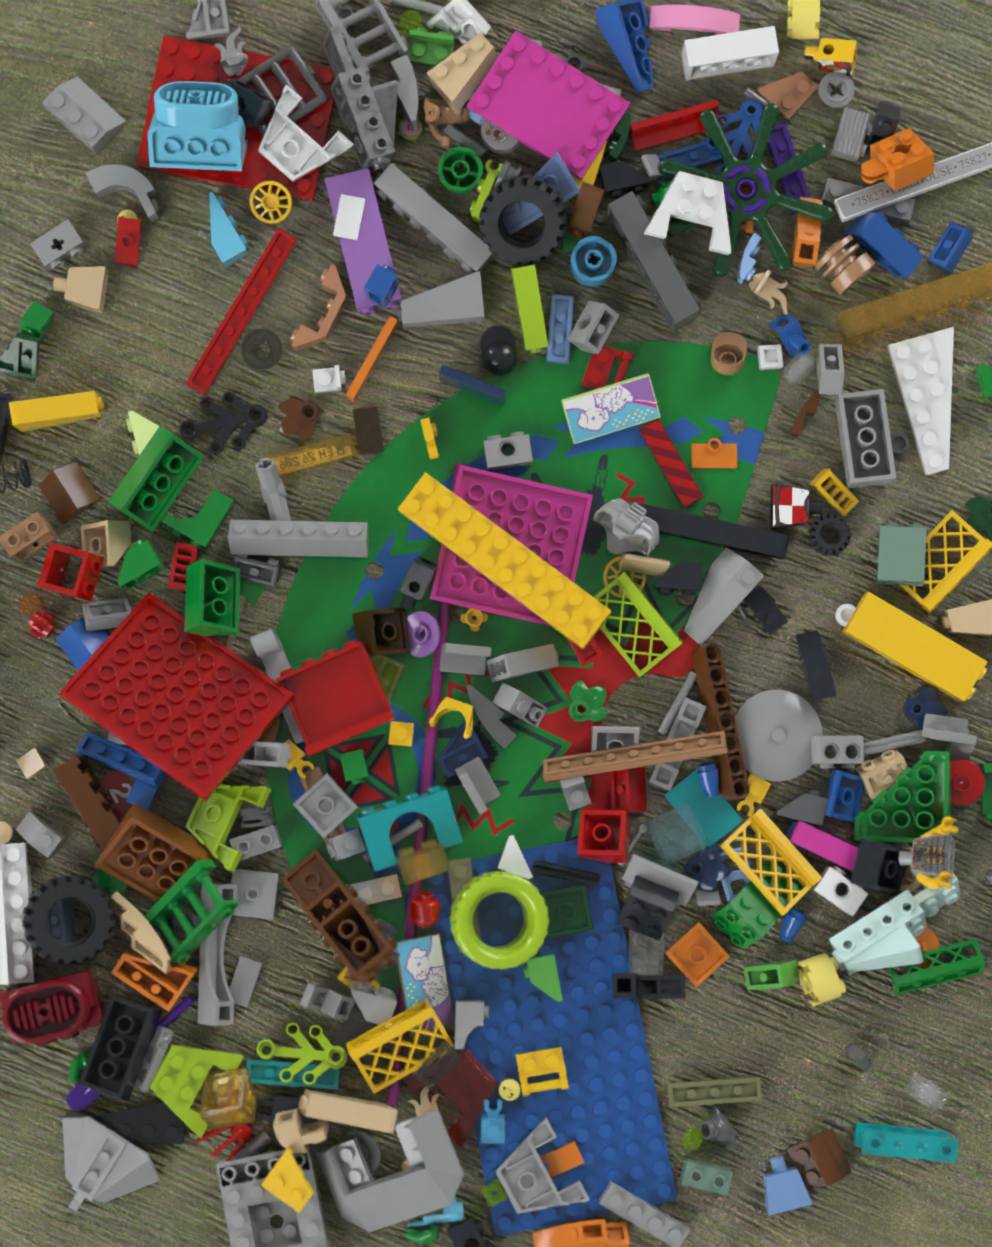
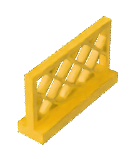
M953 510L926 536L927 549L925 553H928V565H925V569L928 568L929 580L924 581V584H929V594L922 599L916 593V586H913L912 590L909 586L899 585L928 614L992 550V543L988 539H984ZM951 518L959 524V532H946V523ZM943 527V533H938V531ZM972 535L979 541L974 547L963 548V536ZM943 536L944 548L930 549V540L933 537ZM946 536H960V548H947ZM963 551H969L965 556H963ZM944 552V564L931 565V553ZM947 552H960L961 560L957 564H947ZM931 568H945V577L942 580H932Z
M761 808L748 817L720 845L782 916L813 885L822 879L819 873ZM748 825L755 831V839L746 838V827ZM732 841H740L741 853L735 852L729 844ZM746 842L756 843V854L747 853ZM761 844H766L771 849V856L761 855ZM747 858L756 859L757 870H751L747 866ZM762 860L771 861L772 872L762 871ZM776 861L782 862L786 866V873H777ZM762 875L772 876V888L766 887L763 884ZM777 877L787 879V889L778 888ZM792 879H797L803 885L800 891L792 890ZM778 893L787 894L788 904L785 907L778 901Z
M428 998L346 1043L351 1058L355 1061L373 1094L455 1049L453 1042ZM433 1017L435 1021L433 1031L421 1029L423 1022ZM407 1031L416 1032L413 1042L401 1040L403 1033ZM420 1033L431 1036L428 1046L417 1044ZM435 1037L443 1038L447 1042V1045L440 1049L432 1047ZM387 1042L394 1043L395 1046L392 1054L380 1052L382 1045ZM399 1045L411 1047L408 1057L396 1055ZM415 1048L426 1051L424 1058L420 1060L412 1059ZM366 1054L375 1055L372 1065L362 1064L359 1058ZM379 1056L390 1059L387 1069L376 1067ZM394 1060L406 1062L404 1069L399 1072L391 1070ZM374 1071L384 1073V1080L374 1085L371 1080Z

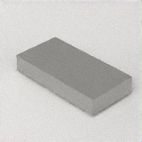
M240 956L229 988L235 1004L248 1007L263 965L262 962Z

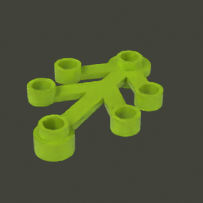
M294 1022L286 1026V1033L289 1037L294 1038L302 1049L278 1047L270 1040H262L257 1045V1053L264 1060L272 1059L274 1056L299 1059L288 1069H283L280 1072L279 1077L284 1084L291 1083L294 1080V1076L314 1060L323 1062L314 1070L303 1074V1082L307 1086L315 1085L317 1078L329 1068L339 1069L347 1062L345 1049L338 1045L333 1046L325 1037L319 1025L311 1026L309 1035L313 1040L319 1042L324 1051L314 1050L300 1032L299 1025ZM291 1027H297L296 1033H289ZM314 1029L320 1030V1034L318 1036L312 1035V1031ZM270 1047L271 1052L267 1055L263 1054V1049ZM339 1054L340 1059L336 1062L333 1061L332 1056ZM286 1072L291 1074L288 1080L283 1079V1074ZM308 1075L314 1076V1080L312 1082L306 1081V1077Z

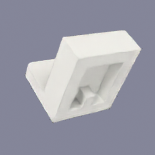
M334 365V368L314 369L315 394L342 391V384H346L345 371H340L339 365Z

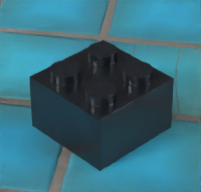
M862 838L857 850L858 855L855 867L852 870L851 883L872 890L899 895L906 865L899 864L900 851L910 850Z
M635 876L616 924L660 941L674 911L679 892Z

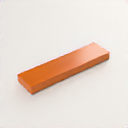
M391 316L388 318L346 393L348 400L354 403L357 400L398 326L397 319Z

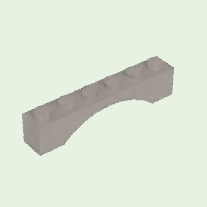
M213 883L224 900H237V884ZM201 884V902L210 914L217 906L204 885ZM232 915L225 919L200 944L198 1024L212 1026L234 1025V1000L227 984L224 969V943Z

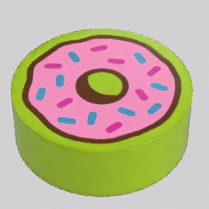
M404 118L399 125L400 134L406 140H416L422 133L421 122L419 121L418 129L413 131L407 118Z

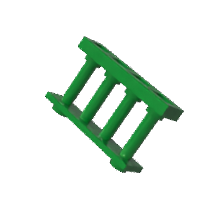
M197 860L143 916L151 926L161 929L172 947L173 952L169 955L170 963L182 964L188 961L191 953L225 919L229 918L234 913L233 910L240 904L238 900H224L213 884L210 876L217 868L213 860ZM201 883L217 906L210 914L195 893L196 888ZM187 898L202 920L196 929H194L181 908L182 903ZM172 913H174L188 936L181 944L167 923Z

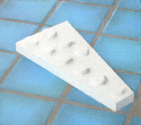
M954 327L887 346L925 476L949 469Z

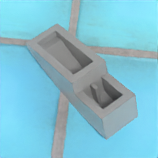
M406 54L391 61V67L398 83L397 101L413 131L418 129L420 103L415 74Z

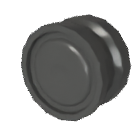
M506 160L498 175L495 187L503 180H509L512 176L518 175V177H521L523 167L519 166L516 169L515 166H512L511 162Z
M272 807L239 810L243 820L240 822L241 828L273 825V819L270 818ZM261 820V823H253V821Z

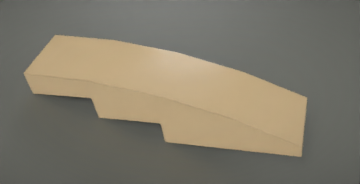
M116 891L110 897V904L114 908L115 914L121 918V929L132 937L131 948L167 974L170 971V957L161 939L143 915Z

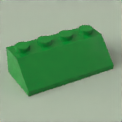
M159 426L108 503L153 532L204 456L176 435Z

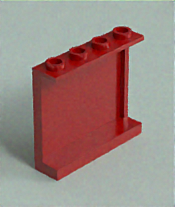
M356 640L343 644L344 649L338 652L335 649L329 650L322 654V659L314 661L312 658L301 663V668L295 671L293 668L286 669L280 672L281 677L275 679L281 686L293 693V699L288 704L307 746L305 750L308 756H312L396 719L363 642L357 643Z

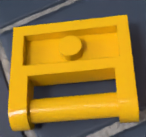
M562 1047L516 1054L523 1097L530 1096L529 1093L562 1088V1090L569 1089ZM559 1072L560 1079L531 1084L527 1082V1077Z

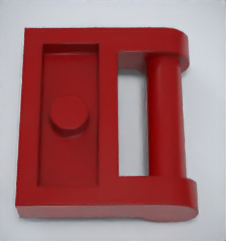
M603 345L599 354L592 353L581 386L591 390L605 387L614 358L621 359L613 384L624 381L629 363L633 361L634 355Z

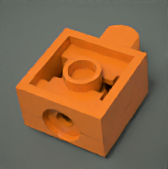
M907 128L870 145V160L861 164V178L869 184L883 179L894 191H897L934 174V153L910 128Z

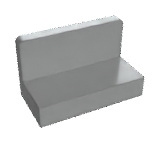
M443 643L441 644L439 670L442 672L484 675L486 657L491 656V647Z
M480 757L455 769L479 814L487 811L488 809L485 804L499 797L500 793Z

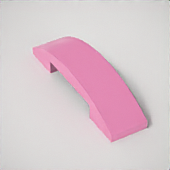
M656 5L651 6L649 29L661 31L683 29L715 32L716 35L739 32L740 14L704 6Z

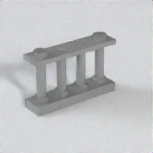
M315 0V7L328 29L338 26L340 32L345 34L347 40L346 48L355 60L354 69L363 66L365 73H369L370 66L396 52H398L400 57L408 53L409 45L404 36L399 35L379 0H367L370 4L369 6L344 19L339 18L335 11L337 7L350 0ZM375 13L381 25L356 38H350L346 31L347 27ZM387 33L393 44L368 57L360 55L358 51L359 46Z

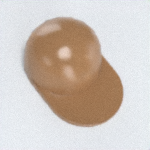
M733 332L717 335L713 340L711 350L712 368L722 375H735L739 373L745 363L748 345L746 339L740 334Z

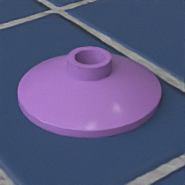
M418 611L407 617V626L411 649L410 654L416 657L429 656L436 650L440 641L439 624L428 612Z

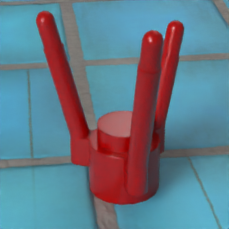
M235 1117L231 1122L203 1135L202 1138H197L195 1142L200 1143L232 1127L230 1130L232 1136L210 1154V1157L214 1158L234 1140L237 1142L241 1140L226 1159V1161H230L243 1145L252 1138L250 1134L254 1130L244 1117L239 1120Z

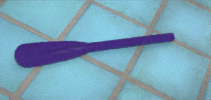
M190 995L157 1023L153 1037L158 1026L166 1028L195 1002ZM77 1084L69 1091L66 1099L67 1104L75 1111H82L101 1093Z

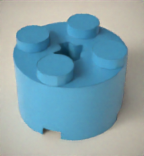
M590 236L580 240L571 255L570 269L572 275L583 286L598 287L605 284L612 278L617 262L615 249L609 242L598 236ZM593 258L597 265L589 263L590 259Z

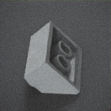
M78 77L57 86L42 102L57 120L96 155L127 123L124 118Z
M632 853L620 878L625 880L624 885L629 888L635 876H639L679 892L675 905L676 908H679L680 904L686 907L698 884L696 880Z

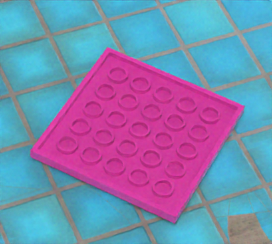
M459 465L453 493L574 582L593 495ZM441 545L430 595L431 600L551 626L444 545Z

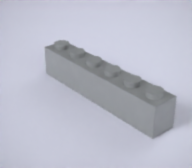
M392 163L374 182L375 194L381 200L386 201L387 199L392 203V208L400 216L406 215L410 219L409 223L416 230L422 229L427 233L426 238L434 245L440 244L444 248L443 252L450 259L456 258L461 262L460 267L468 274L481 272L494 257V254L488 250L489 246L486 243L484 244L478 236Z
M230 520L228 541L231 555L368 557L369 534L367 522Z

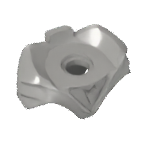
M620 498L606 503L596 511L593 518L595 522L605 528L607 549L613 554L640 552L648 557L650 552L654 550L655 545L659 543L658 524L645 516L647 511L639 504L633 503L630 506Z

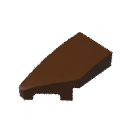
M814 393L798 412L789 434L800 435L805 416H814L816 414L821 395Z

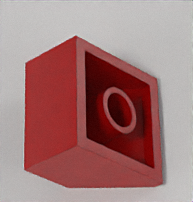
M580 810L577 855L604 863H628L631 818L627 811Z

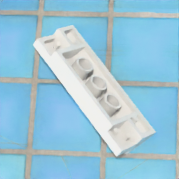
M27 842L0 844V985L36 981L34 963L36 952L26 940L25 930L22 927L24 906H27L28 898L32 894Z

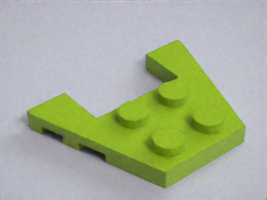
M219 785L207 801L198 797L185 827L202 845L212 852L211 854L227 870L235 872L243 853L225 846V841L243 801L263 808L271 789L266 786Z
M171 1044L149 1087L198 1137L202 1138L211 1118L190 1108L212 1065L235 1075L244 1055L235 1052L229 1053L220 1050H206Z

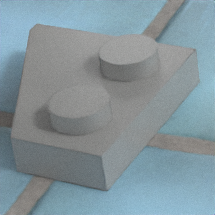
M198 0L197 8L192 16L190 29L186 34L187 40L192 41L230 35L226 1Z

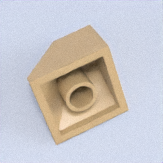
M106 520L81 526L82 551L104 557L102 568L114 566L131 545L132 531L130 521Z

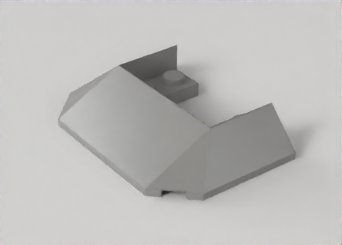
M438 1109L395 1124V1130L411 1167L410 1169L373 1180L357 1137L315 1152L341 1218L368 1232H372L453 1204L457 1189L464 1177V1172Z

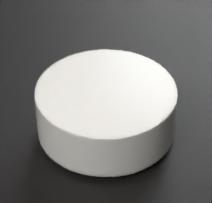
M851 604L839 606L835 612L838 624L845 627L856 607Z

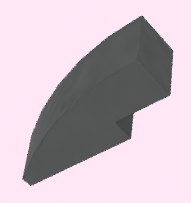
M469 684L466 688L476 715L492 738L506 749L517 735L499 721L505 713Z

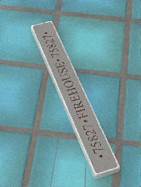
M992 143L934 163V174L897 191H894L884 181L837 198L833 204L841 221L845 222L991 169Z

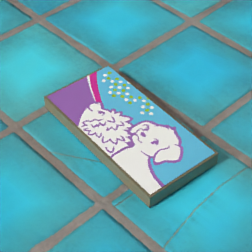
M440 933L395 941L398 944V947L395 949L400 954L397 958V966L405 1010L428 998L443 1027L455 1025ZM433 1017L424 1021L421 1029H434L435 1021Z

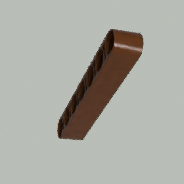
M707 643L694 648L692 660L701 704L707 706L704 712L707 733L725 731L727 753L712 755L713 762H715L716 767H719V791L721 797L726 801L744 799L749 794V783L721 649L717 644Z

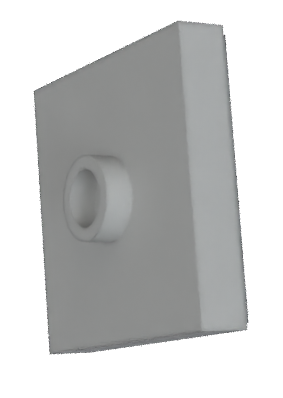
M328 773L293 803L296 809L323 839L358 808Z
M236 868L235 872H232L231 884H237V900L240 904L235 909L233 915L274 920L279 873Z

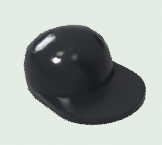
M503 326L488 328L481 338L484 365L489 372L495 375L508 374L517 363L514 335L508 328Z

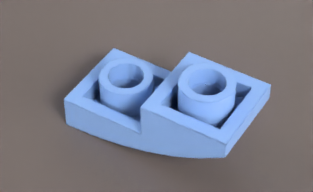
M756 233L749 240L740 261L738 270V283L740 284L745 279L749 281L756 271L753 268L756 260L750 257V255L755 257L762 247L759 245L762 237Z

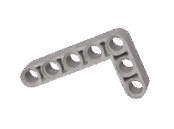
M269 629L250 637L257 656L262 659L267 674L271 679L276 681V678L281 677L280 672L291 668L275 630ZM288 704L283 709V714L295 743L299 744L304 742V739Z

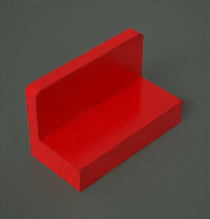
M645 767L611 771V810H626L627 813L646 812Z

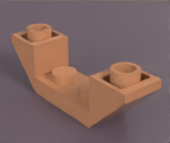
M331 264L329 270L325 268L320 281H322L324 290L336 296L330 298L326 307L329 311L326 317L322 316L317 324L316 329L319 330L318 332L303 325L300 326L299 330H294L290 341L292 342V348L296 351L328 341L347 302L336 266Z

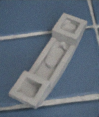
M685 697L666 740L693 736L707 706ZM683 760L656 764L649 782L670 791Z

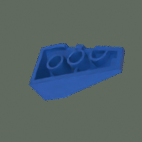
M623 0L596 9L597 23L600 26L601 33L637 92L654 88L652 61L648 58L647 48L650 47V39L646 38L645 27L649 25L643 0Z

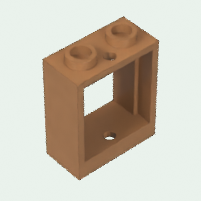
M36 512L2 534L0 542L10 557L23 562L58 539L59 536L49 520ZM34 542H38L37 547H34Z

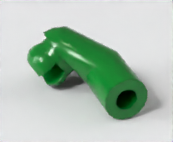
M83 1052L71 1060L68 1081L79 1082L81 1070L85 1068L90 1052Z
M433 1223L429 1224L428 1228L422 1232L408 1227L405 1238L425 1245L439 1237L440 1228Z

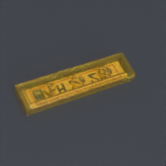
M347 434L263 458L274 459L279 477L357 457L352 435Z

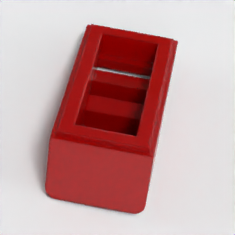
M176 542L168 588L186 591V584L175 582V578L186 580V575L177 573V569L187 571V565L178 563L179 560L188 561L190 565L196 562L200 551L198 546ZM181 551L191 552L192 556L189 557L180 554Z

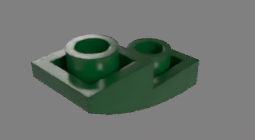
M628 112L621 118L615 128L613 137L618 139V141L614 140L608 148L610 152L608 160L612 163L619 160L627 142L631 124V114Z

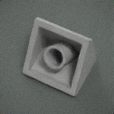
M592 726L591 752L638 745L640 729L639 727Z

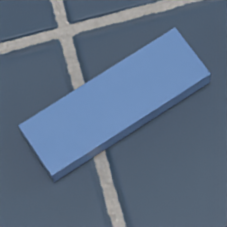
M551 294L546 363L569 364L571 342L567 339L572 330L574 296Z

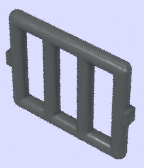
M290 45L238 80L245 84L253 82L260 93L274 100L271 109L275 112L278 102L260 76L271 69L283 87L288 85L300 96L279 65L280 62L290 56L317 95L308 103H305L302 99L297 105L298 109L288 116L295 123L328 100V95L314 75L316 74L312 67L307 66L295 47ZM244 99V101H243V108H244V109L246 108V101H245V99ZM265 123L263 126H256L263 137L268 128Z

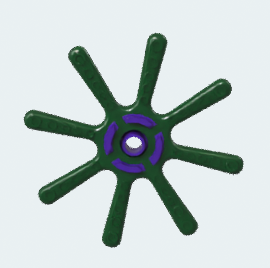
M768 103L764 107L752 154L746 160H739L735 157L714 111L707 109L700 114V120L725 162V168L720 174H712L669 158L663 159L659 164V170L667 175L676 176L681 171L723 182L726 212L730 218L728 228L731 254L724 255L718 253L713 266V273L718 277H724L728 274L740 227L747 220L757 223L778 269L787 271L792 267L791 257L768 220L767 212L771 207L780 206L823 222H829L834 216L831 207L785 196L777 191L776 185L778 180L825 158L828 155V147L824 143H817L776 168L769 169L765 167L762 161L763 155L780 111L779 107L774 103ZM743 185H749L753 191L748 195H744L740 192V188ZM676 218L669 222L667 235L675 237L697 223Z

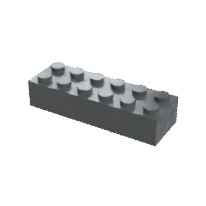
M633 191L609 203L606 216L673 332L695 320L701 305L695 294L691 295L688 290L689 283L684 274L680 275L676 269L678 267L676 259L672 254L669 256L667 253L665 240L644 234L652 217L650 215L646 216L643 208H645L643 201L639 196L635 197Z

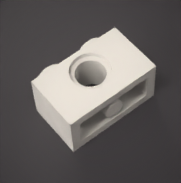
M827 866L820 875L822 879L812 887V890L848 915L854 916L868 895L864 891L865 887L852 884L850 880L844 877L846 872L839 867L834 866L832 869ZM839 883H844L847 888L846 893L842 896L836 893V886Z

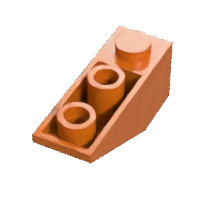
M800 197L801 200L822 205L823 200ZM797 213L790 255L793 262L792 265L808 268L816 265L820 244V220Z

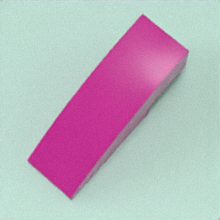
M798 820L789 839L790 842L849 871L853 870L858 855V848Z

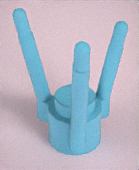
M455 1197L452 1205L443 1208V1214L424 1216L421 1221L408 1223V1227L462 1221L463 1203L457 1202Z

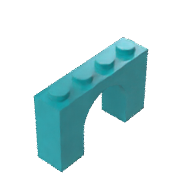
M435 785L427 788L426 793L418 795V792L404 796L405 800L399 802L390 800L384 802L381 808H365L360 811L361 814L356 815L374 871L397 864L390 843L389 833L393 822L400 815L407 812H418L428 817L440 849L463 842L446 788H440V785Z

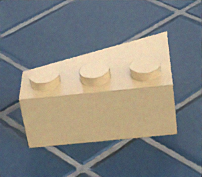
M480 32L428 71L427 75L434 90L459 116L463 105L468 99L471 100L475 89L482 83L497 60V55L493 45Z

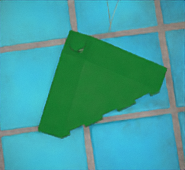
M925 751L920 756L921 760L912 768L908 767L896 778L897 782L891 788L883 790L872 801L873 804L865 812L861 811L855 817L854 840L864 838L883 842L913 843L914 839L920 838L921 835L941 825L945 817H951L950 751Z

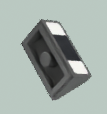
M235 555L232 567L240 568V579L275 587L282 561L263 555Z

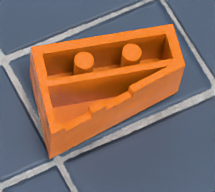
M129 949L122 955L111 973L169 1012L177 1004L199 968L183 963H170V971L166 974L137 951Z

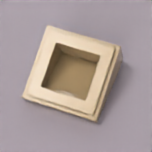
M36 747L16 760L26 779H31L48 767V764Z

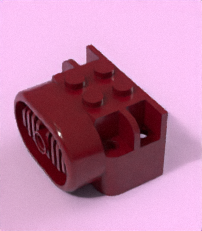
M95 968L0 992L3 1025L6 1032L17 1045L39 1043V1046L53 1043L57 1038L62 1037V1040L74 1038L80 1035V1031L101 1024L105 1014Z

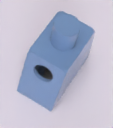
M782 1155L770 1158L773 1171L763 1174L767 1213L773 1215L812 1205V1201L795 1166L786 1167Z

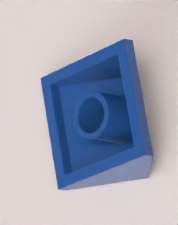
M83 617L70 624L55 640L76 669L79 670L110 635L105 629L87 631Z
M831 770L825 797L828 798L825 816L855 823V817L859 814L865 788L860 776L839 770Z

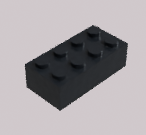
M111 995L79 1085L120 1100L129 1101L162 1011Z

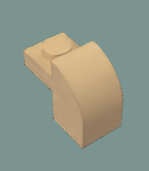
M299 1108L276 1113L273 1128L278 1141L284 1148L287 1149L289 1147L295 1153H307L309 1143L318 1144L327 1139L329 1125L327 1120L304 1124Z

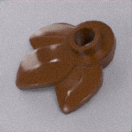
M289 399L278 405L281 412L286 415L280 426L281 433L287 435L298 433L302 441H306L315 433V422L320 418V409L317 404L310 401L302 403L297 399ZM309 409L312 410L313 415L306 417L305 412Z

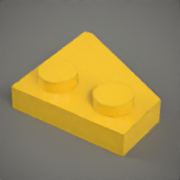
M288 1147L261 1186L300 1213L313 1195L314 1190L305 1179L301 1166L297 1165L292 1155L293 1152Z

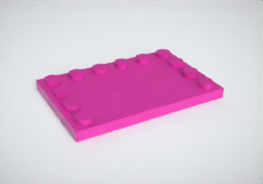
M518 31L514 32L467 104L469 110L548 160L558 152L570 173L580 180L583 179L630 106V102Z

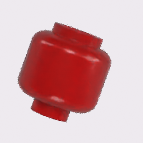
M420 892L419 896L411 900L410 919L415 923V926L430 928L439 921L441 906L439 899L433 897V893Z

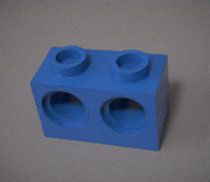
M377 264L364 286L366 298L386 308L399 286L398 275L395 274L396 270L386 264L383 267Z

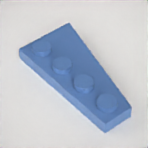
M558 152L533 177L534 179H537V177L543 178L544 183L554 185L556 193L560 192L563 196V203L578 194L580 190ZM515 201L505 209L503 223L508 233L512 235L543 216V213L531 202Z

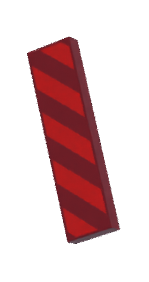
M659 418L638 430L683 509L704 497Z

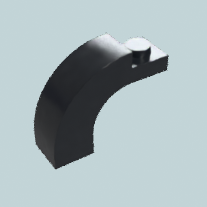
M612 974L613 998L625 1000L686 999L685 975Z

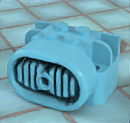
M177 81L165 84L157 89L154 94L155 113L148 131L150 167L242 171L248 140H245L246 127L238 113V95L233 88L221 83Z

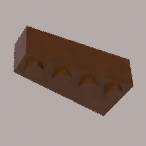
M75 756L52 771L68 794L72 806L80 813L83 825L86 828L89 827L93 836L91 837L97 848L101 847L103 850L122 820L84 756Z

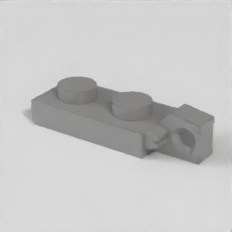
M158 1026L150 1042L135 1086L142 1092L149 1093V1085L165 1057L168 1044L171 1043L174 1032L169 1028Z

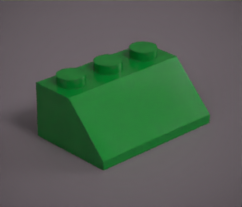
M200 559L187 566L184 632L202 636L238 634L240 568L205 559Z

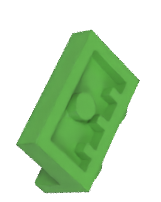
M423 28L410 30L407 53L410 63L435 67L453 53L454 36L444 31L430 33Z

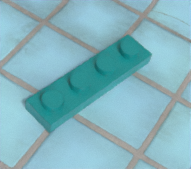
M247 1059L246 1078L248 1083L337 1090L339 1088L340 1068H329L317 1078L315 1085L307 1086L303 1082V1074L314 1070L320 1064L310 1063L294 1076V1080L291 1083L284 1084L280 1080L279 1074L283 1069H288L295 1062ZM286 1072L283 1074L284 1080L290 1079V1073ZM308 1075L306 1077L307 1082H312L314 1080L313 1075Z

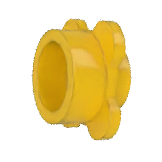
M469 608L466 614L461 615L460 619L462 623L470 626L471 631L476 632L480 629L479 626L487 621L488 615L480 610Z

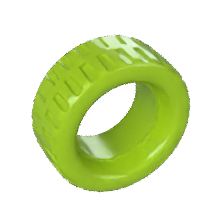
M505 871L485 872L470 879L467 884L461 887L460 892L456 894L455 901L451 906L450 929L460 950L475 963L491 969L514 968L521 963L524 964L537 953L538 949L542 947L548 932V909L539 890L525 878ZM497 892L509 893L519 902L522 908L523 924L521 930L511 942L505 945H486L477 937L474 931L473 914L475 908L483 898Z

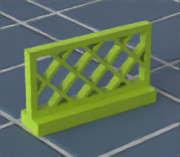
M626 571L594 596L596 600L605 602L607 608L608 602L622 604L620 617H608L609 619L620 620L619 633L609 632L606 628V621L600 629L639 677L683 643ZM616 584L623 591L622 601L609 599V591ZM606 593V599H601L600 597ZM625 595L629 598L631 602L625 601ZM624 604L634 605L637 608L636 618L623 617ZM640 613L645 619H639ZM623 620L636 621L635 634L621 633ZM639 622L650 624L652 627L651 636L637 635ZM654 630L659 637H654ZM612 635L618 636V642ZM621 636L634 637L633 650H624L620 646ZM637 638L650 639L649 652L636 651ZM653 640H662L668 646V649L662 654L652 653ZM627 653L633 654L632 659L629 657ZM635 654L649 655L648 665L642 670L635 664ZM651 656H658L651 662Z

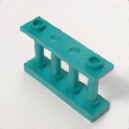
M855 1122L853 1145L855 1147H862V1154L957 1163L959 1139L950 1138L949 1131Z

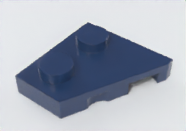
M466 720L463 721L449 743L437 757L447 779L457 774L455 769L477 757H480L481 761L488 758L474 729L470 738H463Z

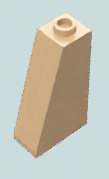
M992 599L943 611L944 616H941L942 624L949 634L992 636Z
M305 1090L304 1095L301 1096L299 1101L300 1113L307 1117L387 1133L394 1132L398 1110L382 1102Z

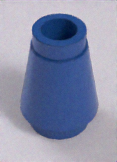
M715 762L698 765L696 774L705 796H718L719 767H716Z
M793 907L784 914L779 938L791 943L806 922V914Z

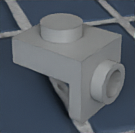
M358 829L328 839L327 850L330 857H334L335 861L366 850Z

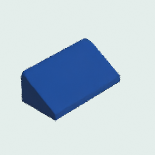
M950 222L928 258V262L951 274L973 239L970 230Z

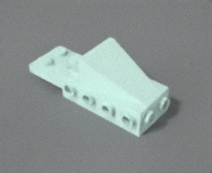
M955 876L953 879L952 889L945 887L930 889L927 887L915 896H912L907 889L830 938L833 949L832 955L835 957L841 972L846 970L850 976L857 971L913 965L923 962L921 948L914 937L921 935L927 927L925 917L934 916L938 913L939 908L945 904L951 905L958 900V896L961 895L958 878Z

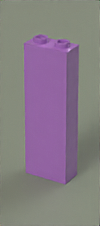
M369 168L325 178V183L335 222L341 194L365 198L358 240L339 237L358 314L370 315L375 313L376 309L384 307L366 298L364 286L377 264L382 267L386 264L392 268L393 264ZM399 288L395 291L385 310L397 308L398 304L401 303Z

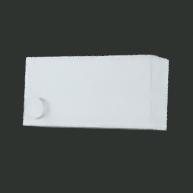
M775 26L685 40L681 53L685 81L773 67L779 54Z

